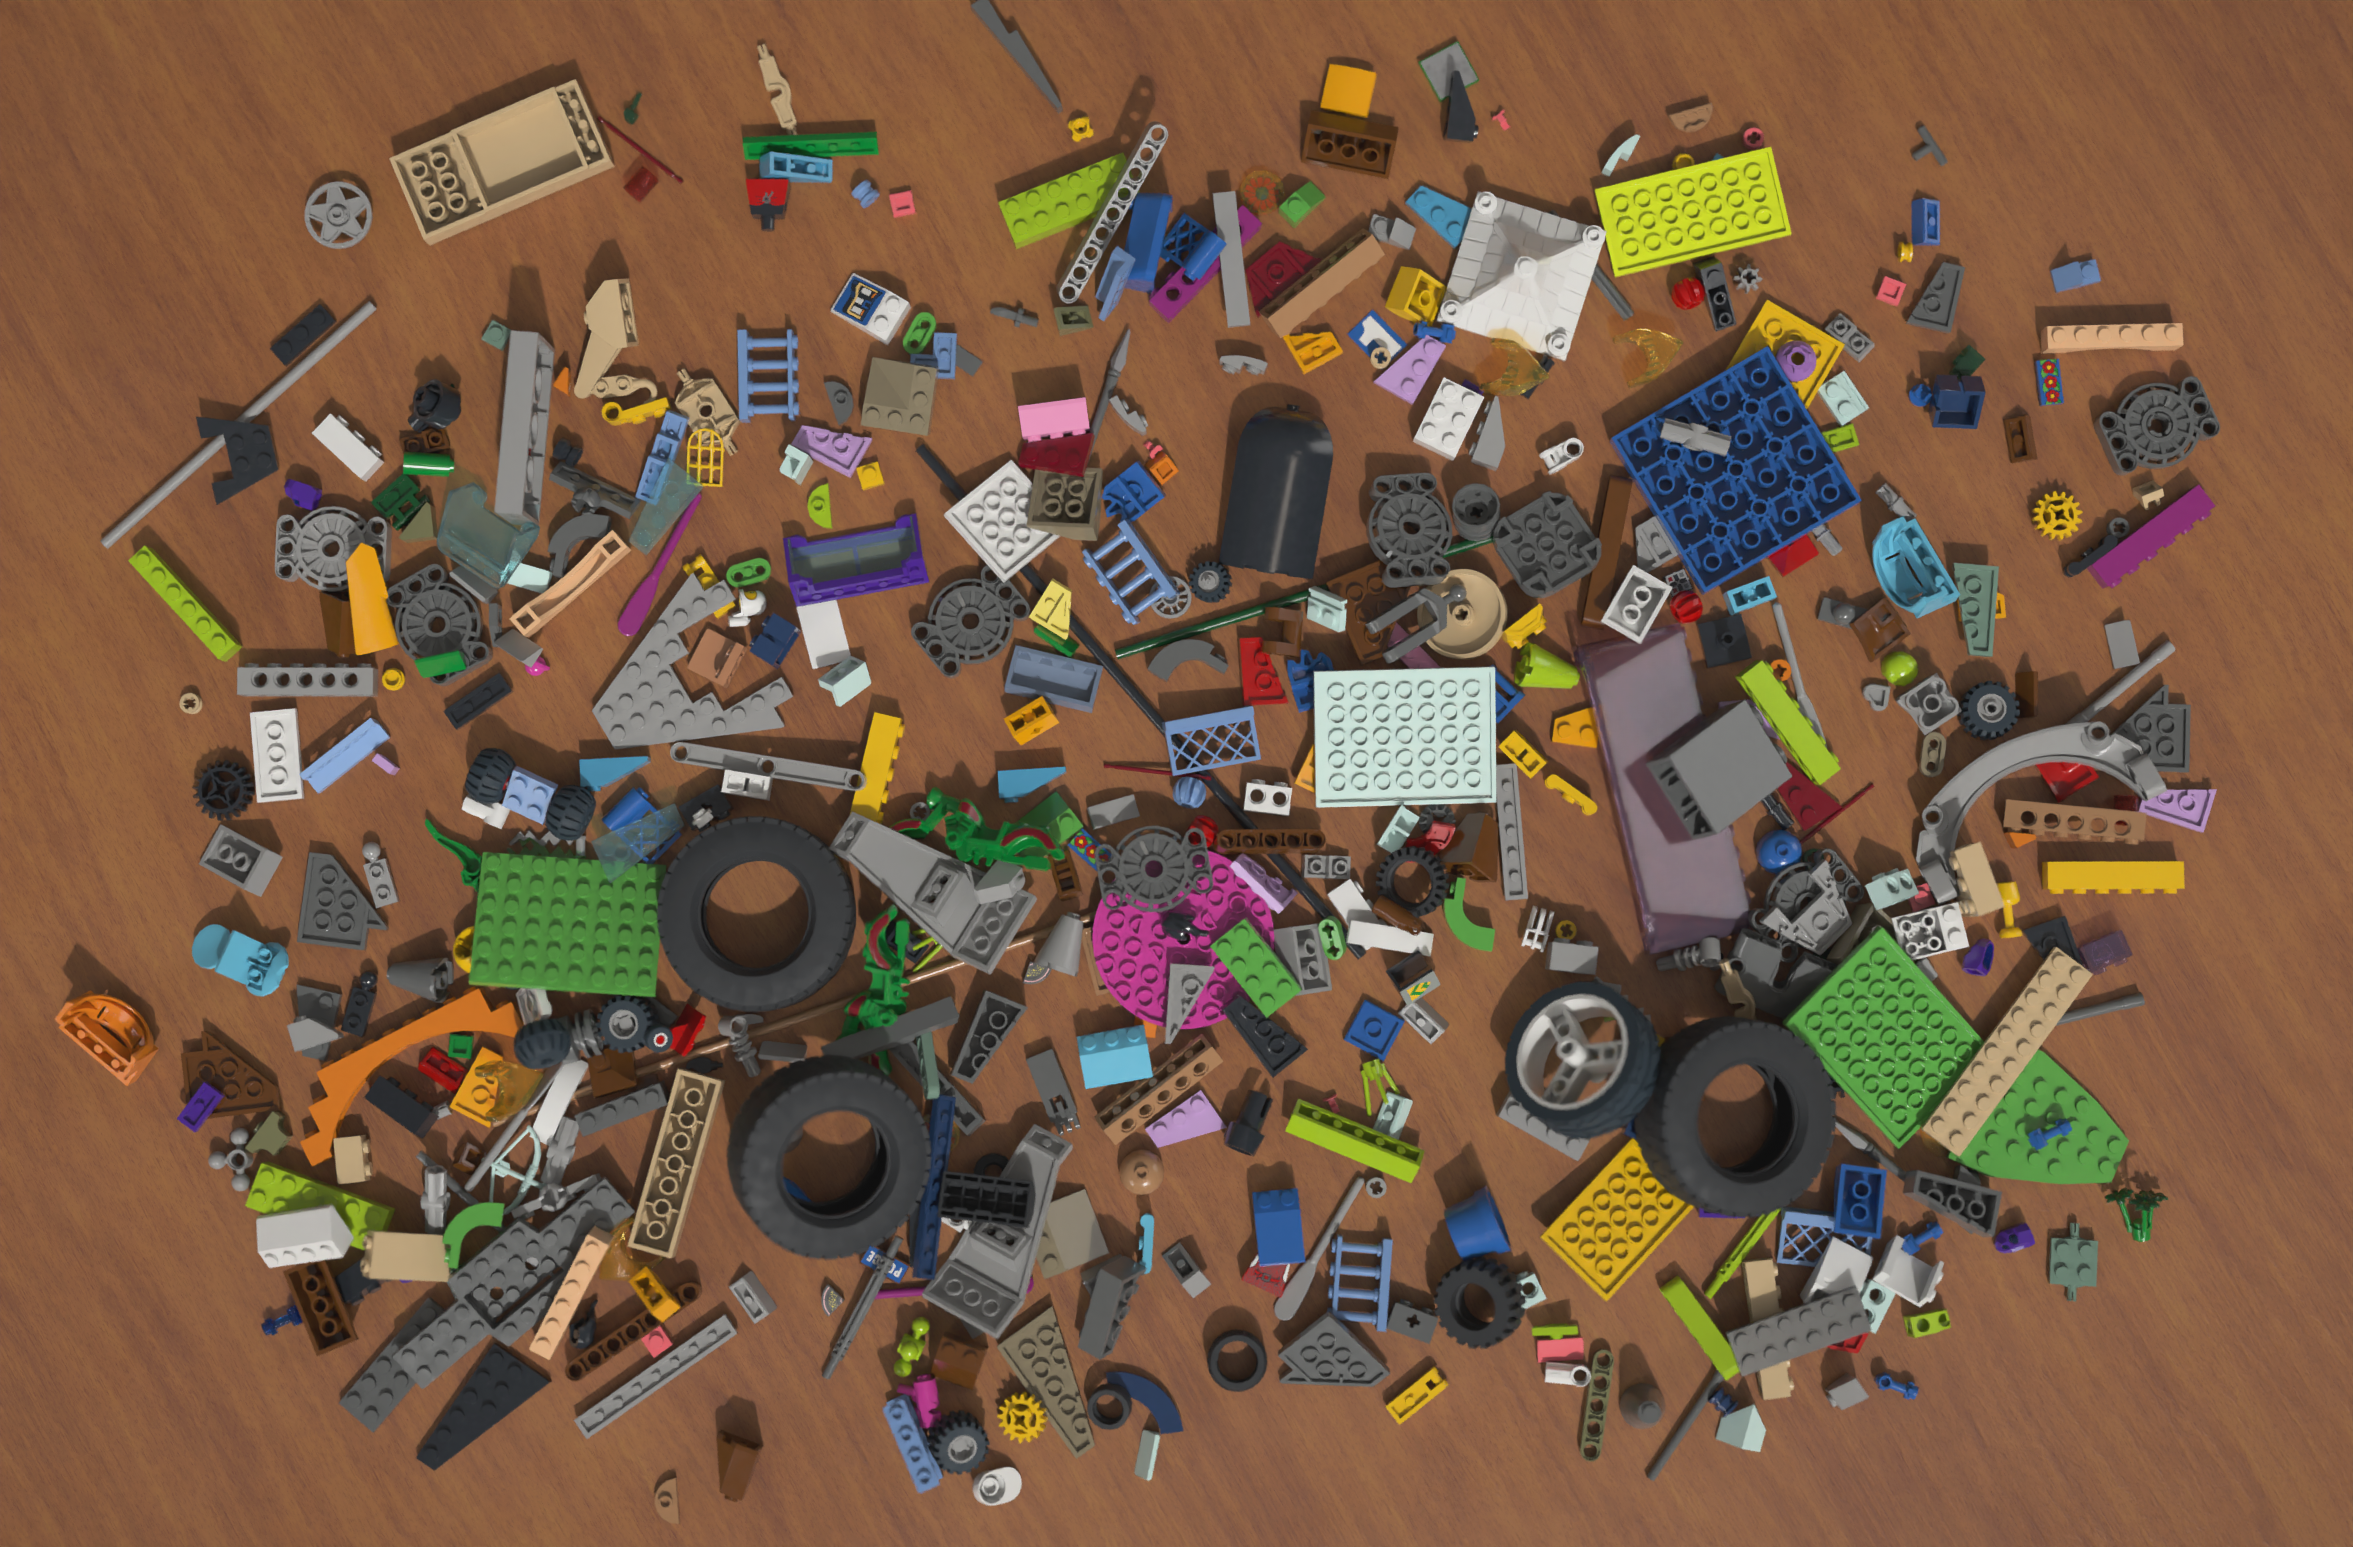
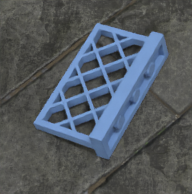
M1253 706L1162 722L1172 776L1261 760ZM1249 720L1250 731L1245 737L1235 729L1240 722ZM1235 723V725L1233 726V728L1230 727L1229 725H1227V724ZM1221 725L1231 730L1224 741L1213 734L1217 727ZM1213 727V729L1211 730V732L1208 731L1207 729H1205V728ZM1201 729L1209 734L1202 745L1191 738L1196 730ZM1192 731V732L1189 734V736H1187L1185 733H1183V732ZM1233 732L1244 739L1237 750L1226 743ZM1179 733L1187 738L1180 749L1172 745L1171 735ZM1211 737L1222 743L1215 754L1204 747ZM1189 741L1199 747L1193 758L1182 752ZM1248 742L1253 746L1255 756L1245 757L1239 751ZM1224 746L1234 752L1229 761H1223L1218 757ZM1173 749L1177 751V754L1175 756ZM1202 750L1212 756L1207 765H1201L1195 761ZM1182 754L1190 760V763L1185 769L1177 770L1175 761ZM1237 755H1239L1240 757H1242V758H1240V759H1235V757H1236ZM1215 759L1220 761L1219 763H1213ZM1193 763L1197 765V767L1190 768Z
M1785 1206L1781 1209L1782 1220L1776 1262L1816 1267L1823 1254L1816 1244L1826 1236L1831 1240L1829 1234L1834 1231V1212ZM1787 1223L1797 1224L1801 1231L1790 1238L1786 1233ZM1813 1226L1820 1227L1824 1233L1813 1241L1806 1232ZM1805 1234L1811 1243L1800 1251L1794 1241ZM1846 1234L1847 1236L1841 1239L1843 1242L1850 1239L1856 1249L1860 1251L1865 1247L1864 1253L1870 1255L1872 1238L1867 1237L1866 1241L1859 1246L1851 1238L1854 1235ZM1790 1244L1798 1251L1792 1258L1782 1257L1783 1249ZM1814 1246L1821 1255L1814 1261L1807 1260L1803 1254Z

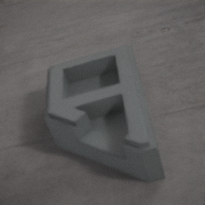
M489 603V629L493 647H498L494 642L502 637V606L497 603Z

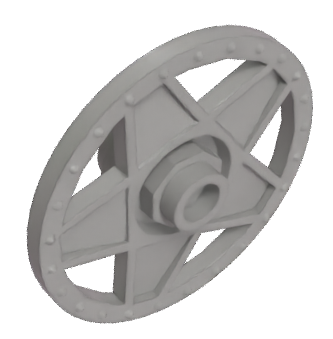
M331 182L321 186L310 196L305 207V223L309 233L316 241L329 248L344 249L354 246L367 235L372 224L373 213L369 199L358 187L350 183ZM340 187L353 190L360 197L346 200ZM327 190L326 204L313 205L318 196ZM367 209V219L362 229L356 217ZM310 218L323 223L321 237L314 231ZM341 232L354 238L344 243H333Z

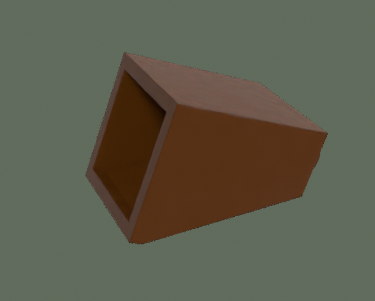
M946 1331L939 1344L930 1375L973 1391L989 1347Z

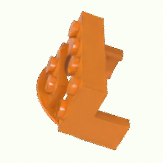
M90 990L66 1002L55 1018L60 1024V1030L126 1086L137 1081L159 1050L154 1045L153 1035L140 1013L126 1002L109 995L94 994ZM105 1006H107L106 1009H105V1010L103 1011V1013L101 1014V1016L97 1019V1016H98V1014L100 1013V1011L102 1010V1008L105 1007ZM100 1024L109 1028L111 1031L117 1034L123 1040L127 1047L121 1044Z

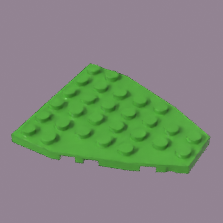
M2037 1050L1962 1154L1957 1157L1948 1151L1946 1158L1989 1177L2053 1184L2111 1183L2129 1140L2089 1093L2043 1051ZM2066 1118L2072 1127V1131L2068 1132V1135L2063 1137L2059 1134L2046 1140L2049 1145L2037 1151L2034 1147H2031L2027 1134L2039 1128L2042 1132L2056 1126L2055 1121L2059 1119L2063 1120Z

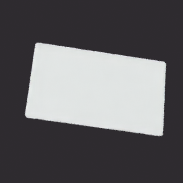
M837 600L797 607L813 669L842 662L851 656Z

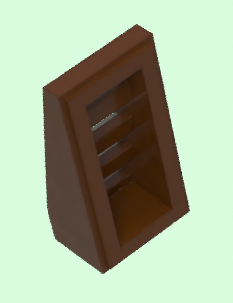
M1069 849L1064 851L1065 858L1062 859H1067V863L1055 866V862L1062 860H1056L1052 855L1047 856L1051 863L1050 868L1057 892L1062 902L1083 895ZM1067 868L1070 869V871L1065 872V873H1062V874H1059V875H1058V873H1057L1058 871H1061V870H1064V869H1067ZM1072 877L1073 879L1068 882L1060 883V880H1064ZM1075 886V888L1063 892V889Z

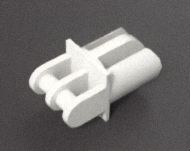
M1533 905L1521 946H1531V949L1537 948L1540 949V952H1543L1555 912L1550 910L1544 931H1541L1546 915V909L1541 908L1535 929H1533L1532 926L1538 908ZM1529 932L1535 933L1533 940L1527 938ZM1538 935L1544 936L1542 943L1537 941Z

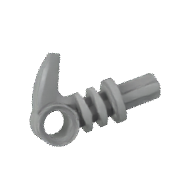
M1704 938L1699 941V947L1684 948V951L1680 948L1675 949L1674 955L1662 957L1656 961L1658 970L1665 971L1678 968L1679 971H1685L1687 967L1692 968L1694 965H1702L1716 971L1721 967L1719 961H1721L1720 941L1716 938Z
M755 1014L723 1016L719 1020L718 1029L722 1035L731 1037L729 1043L734 1045L732 1047L733 1052H737L735 1054L736 1061H742L749 1077L759 1075L761 1070L754 1057L757 1050L755 1047H750L752 1042L747 1040L749 1035L746 1031L748 1024L762 1023L763 1017Z

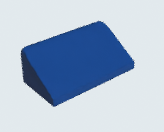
M1925 198L1912 201V245H1940V201Z

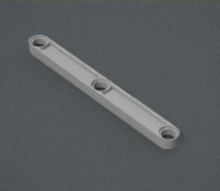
M684 742L675 743L670 750L672 759L683 764L756 774L850 791H861L867 784L866 776L862 772L852 769ZM684 746L687 750V755L683 759H678L676 750ZM767 760H771L774 764V769L770 773L763 771V764ZM855 774L860 775L862 778V782L858 787H853L850 784V779Z

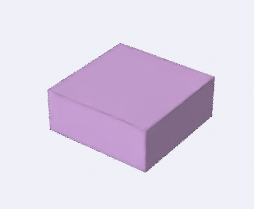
M377 753L372 759L374 763L391 775H395L400 769L382 754Z

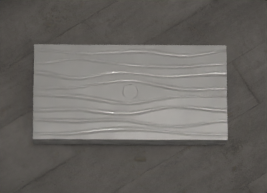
M511 331L494 512L512 525L539 527L555 349L536 332ZM529 448H531L530 456H528Z

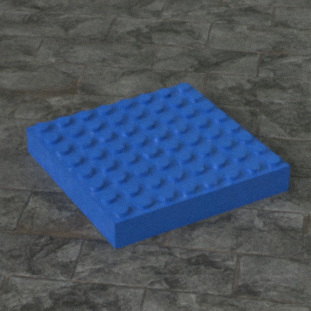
M1768 346L1620 432L1610 440V444L1631 479H1633L1634 484L1651 512L1657 518L1701 595L1713 590L1862 501ZM1665 418L1688 425L1689 423L1699 424L1707 427L1710 431L1731 436L1726 456L1705 450H1691L1685 448L1683 444L1660 438Z

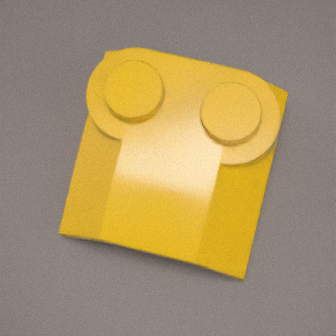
M1537 605L1506 629L1501 636L1504 642L1508 643L1511 648L1516 646L1520 649L1529 642L1527 637L1534 632L1535 635H1538L1547 628L1545 626L1547 620L1542 615V605Z

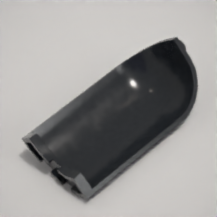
M1286 404V408H1264L1248 421L1238 443L1219 564L1241 569H1255L1263 573L1287 574L1290 577L1313 579L1333 462L1332 438L1326 424L1320 417L1313 413L1299 410L1300 406Z

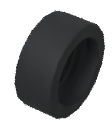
M1106 1383L1097 1387L1093 1391L1087 1405V1412L1091 1421L1101 1429L1107 1430L1118 1429L1124 1425L1132 1411L1130 1394L1125 1388L1113 1383ZM1103 1395H1111L1119 1399L1123 1405L1121 1415L1116 1418L1102 1415L1097 1409L1098 1399Z

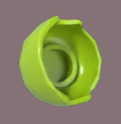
M1893 651L1883 659L1881 672L1891 684L1906 686L1917 677L1918 664L1910 654L1902 651Z

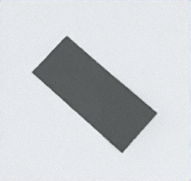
M957 345L956 366L974 376L983 362Z

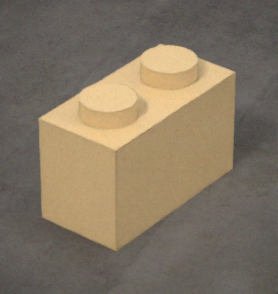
M366 1135L334 1138L338 1184L370 1180V1176L373 1175V1166L368 1160L371 1145L369 1139H366Z

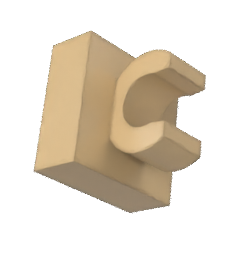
M2154 481L2132 488L2134 497L2140 501L2141 506L2146 510L2149 509L2148 502L2153 501L2158 506L2160 505L2159 498L2164 497L2163 488Z

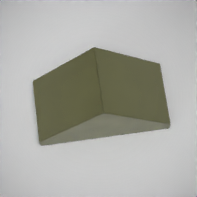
M1088 306L1056 307L1053 309L1060 336L1093 328Z
M426 502L399 538L406 543L439 539L435 507Z

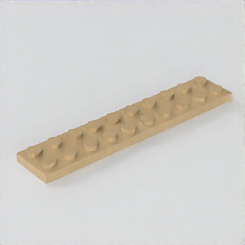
M2054 947L1926 1120L1921 1130L1959 1157L2093 974L2059 948Z

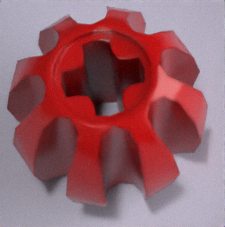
M1689 277L1680 280L1673 286L1671 297L1678 308L1690 310L1703 302L1705 291L1699 280Z
M1684 590L1672 597L1670 610L1678 622L1690 624L1701 617L1703 605L1695 592Z
M1205 815L1196 816L1187 831L1192 828L1200 829L1205 835L1207 848L1218 834L1216 822L1211 817ZM1192 832L1188 836V841L1192 845H1197L1201 842V836L1197 832Z

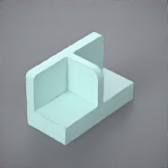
M788 445L785 450L787 456L780 467V472L801 485L813 461L806 453Z
M849 656L818 679L820 687L832 692L835 704L839 707L871 685L866 662L853 656Z
M1401 805L1377 842V845L1391 854L1401 849L1420 817Z

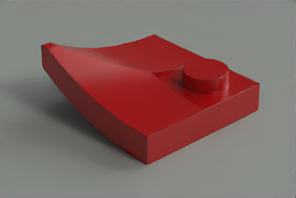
M1806 534L1770 555L1767 559L1777 572L1784 577L1818 556L1819 552Z
M2049 762L2035 765L2058 804L2099 777L2093 767L2077 763Z

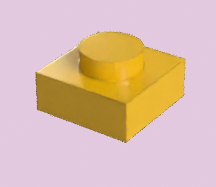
M878 462L856 468L863 491L884 485Z

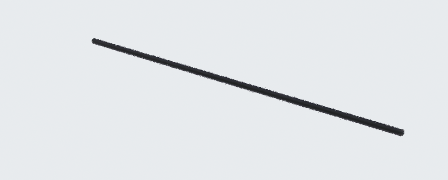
M924 444L916 449L917 454L958 501H961L968 495ZM1027 563L1019 571L1042 596L1048 586ZM1070 612L1069 628L1165 738V732L1162 728V722H1165V720ZM1177 734L1171 735L1172 745L1180 749L1184 742ZM1185 746L1182 752L1193 758L1194 754ZM1180 754L1184 761L1189 764L1190 760ZM1196 758L1195 761H1197L1198 763H1200L1201 765H1203V764L1199 761V759ZM1193 763V764L1191 765V768H1192V767H1197V765H1196L1195 763ZM1208 770L1195 772L1202 776H1212ZM1213 776L1211 780L1201 779L1244 829H1259ZM1265 837V843L1268 846H1273L1272 843ZM1266 854L1322 919L1334 916L1281 854ZM1329 923L1327 924L1331 928V930L1334 929V927L1330 926ZM1341 924L1342 930H1343V934H1344V938H1345V942H1346L1348 931H1347L1346 928ZM1346 943V947L1358 960L1366 954V951L1360 945Z

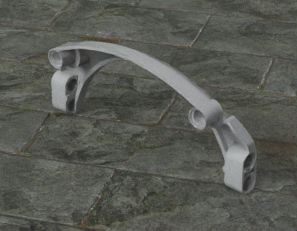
M2085 722L2035 731L2007 741L1977 758L1952 778L1932 799L1922 813V822L1926 830L1920 832L1916 862L1938 905L1940 906L1960 896L1955 873L1949 862V857H1951L1950 851L1955 849L1962 822L1972 805L1998 780L2017 770L2036 764L2049 762L2077 763L2091 766L2116 777L2128 785L2146 802L2167 791L2149 756L2144 754L2141 746L2116 733L2110 737L2108 726L2105 723ZM2099 729L2104 732V737L2100 739L2094 738L2092 731ZM1930 813H1935L1939 816V819L1931 823L1926 817Z

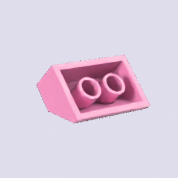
M1085 397L1018 406L1023 440H1028V442L1041 441V438L1050 437V439L1062 438L1066 434H1072L1073 436L1083 435L1090 431Z

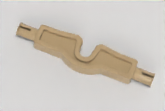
M762 44L764 53L761 45L757 47L761 57L759 64L767 91H782L781 95L771 100V104L779 118L782 129H786L788 135H792L791 132H793V135H797L795 129L797 122L790 105L792 101L790 87L787 81L780 76L775 59L769 55L766 44Z
M1722 959L1719 961L1723 971L1721 980L1729 1003L1745 1004V1006L1735 1010V1017L1757 1020L1755 1016L1756 1005L1752 994L1744 988L1737 970L1731 969L1728 959Z

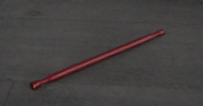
M601 116L597 118L598 121L605 124L607 128L660 169L675 178L680 184L684 182L610 123L604 121Z
M1104 764V768L1172 776V771ZM1191 773L1175 775L1178 777H1192L1195 779L1211 780L1212 776L1208 775L1202 776L1200 774Z
M1871 783L1865 790L1861 791L1841 809L1799 841L1800 844L1805 843L1875 786Z

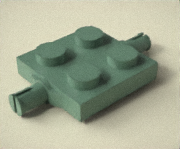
M2070 1223V1236L2064 1238L2050 1237L2048 1283L2066 1286V1301H2077V1288L2082 1286L2096 1287L2098 1241L2085 1240L2079 1237L2080 1223Z

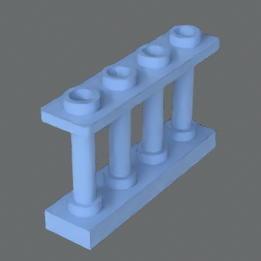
M787 329V337L753 338V336H749L747 330H737L739 420L742 423H751V416L755 414L789 413L790 421H796V415H799V402H795V393H799V381L795 379V371H798L799 363L798 357H794V349L798 348V336L794 335L792 329ZM787 346L788 360H753V358H750V350H753V347ZM754 369H788V382L754 383V381H750V372H753ZM764 391H788V404L754 405L750 401V394Z
M1123 520L1118 524L1121 530L1118 531L1119 534L1093 553L1090 549H1084L1082 553L1084 554L1083 560L1090 569L1093 567L1097 575L1095 577L1101 586H1106L1110 591L1108 595L1115 605L1119 604L1123 612L1121 614L1126 622L1137 625L1141 622L1137 617L1139 613L1161 597L1168 596L1169 599H1172L1179 595L1180 592L1130 520ZM1129 541L1133 546L1132 552L1105 571L1098 560L1122 542ZM1137 559L1139 561L1142 559L1146 565L1145 571L1118 590L1111 578ZM1149 578H1155L1159 584L1157 586L1158 589L1131 608L1124 597Z
M1337 1234V1239H1332V1253L1336 1254L1335 1262L1330 1264V1276H1334L1333 1285H1329L1328 1298L1332 1299V1308H1327V1312L1329 1311L1338 1320L1371 1322L1372 1325H1376L1377 1331L1386 1332L1392 1238L1382 1237V1243H1378V1245L1342 1242V1234ZM1341 1251L1377 1254V1256H1381L1380 1266L1376 1265L1375 1268L1340 1265ZM1340 1274L1375 1277V1279H1379V1289L1339 1288ZM1338 1297L1374 1300V1302H1378L1377 1311H1373V1313L1337 1311Z
M903 1394L887 1401V1406L883 1408V1411L917 1491L922 1493L940 1484L939 1479H942L944 1475L928 1449L927 1445L929 1443L927 1442L926 1433L923 1428H920L910 1396Z

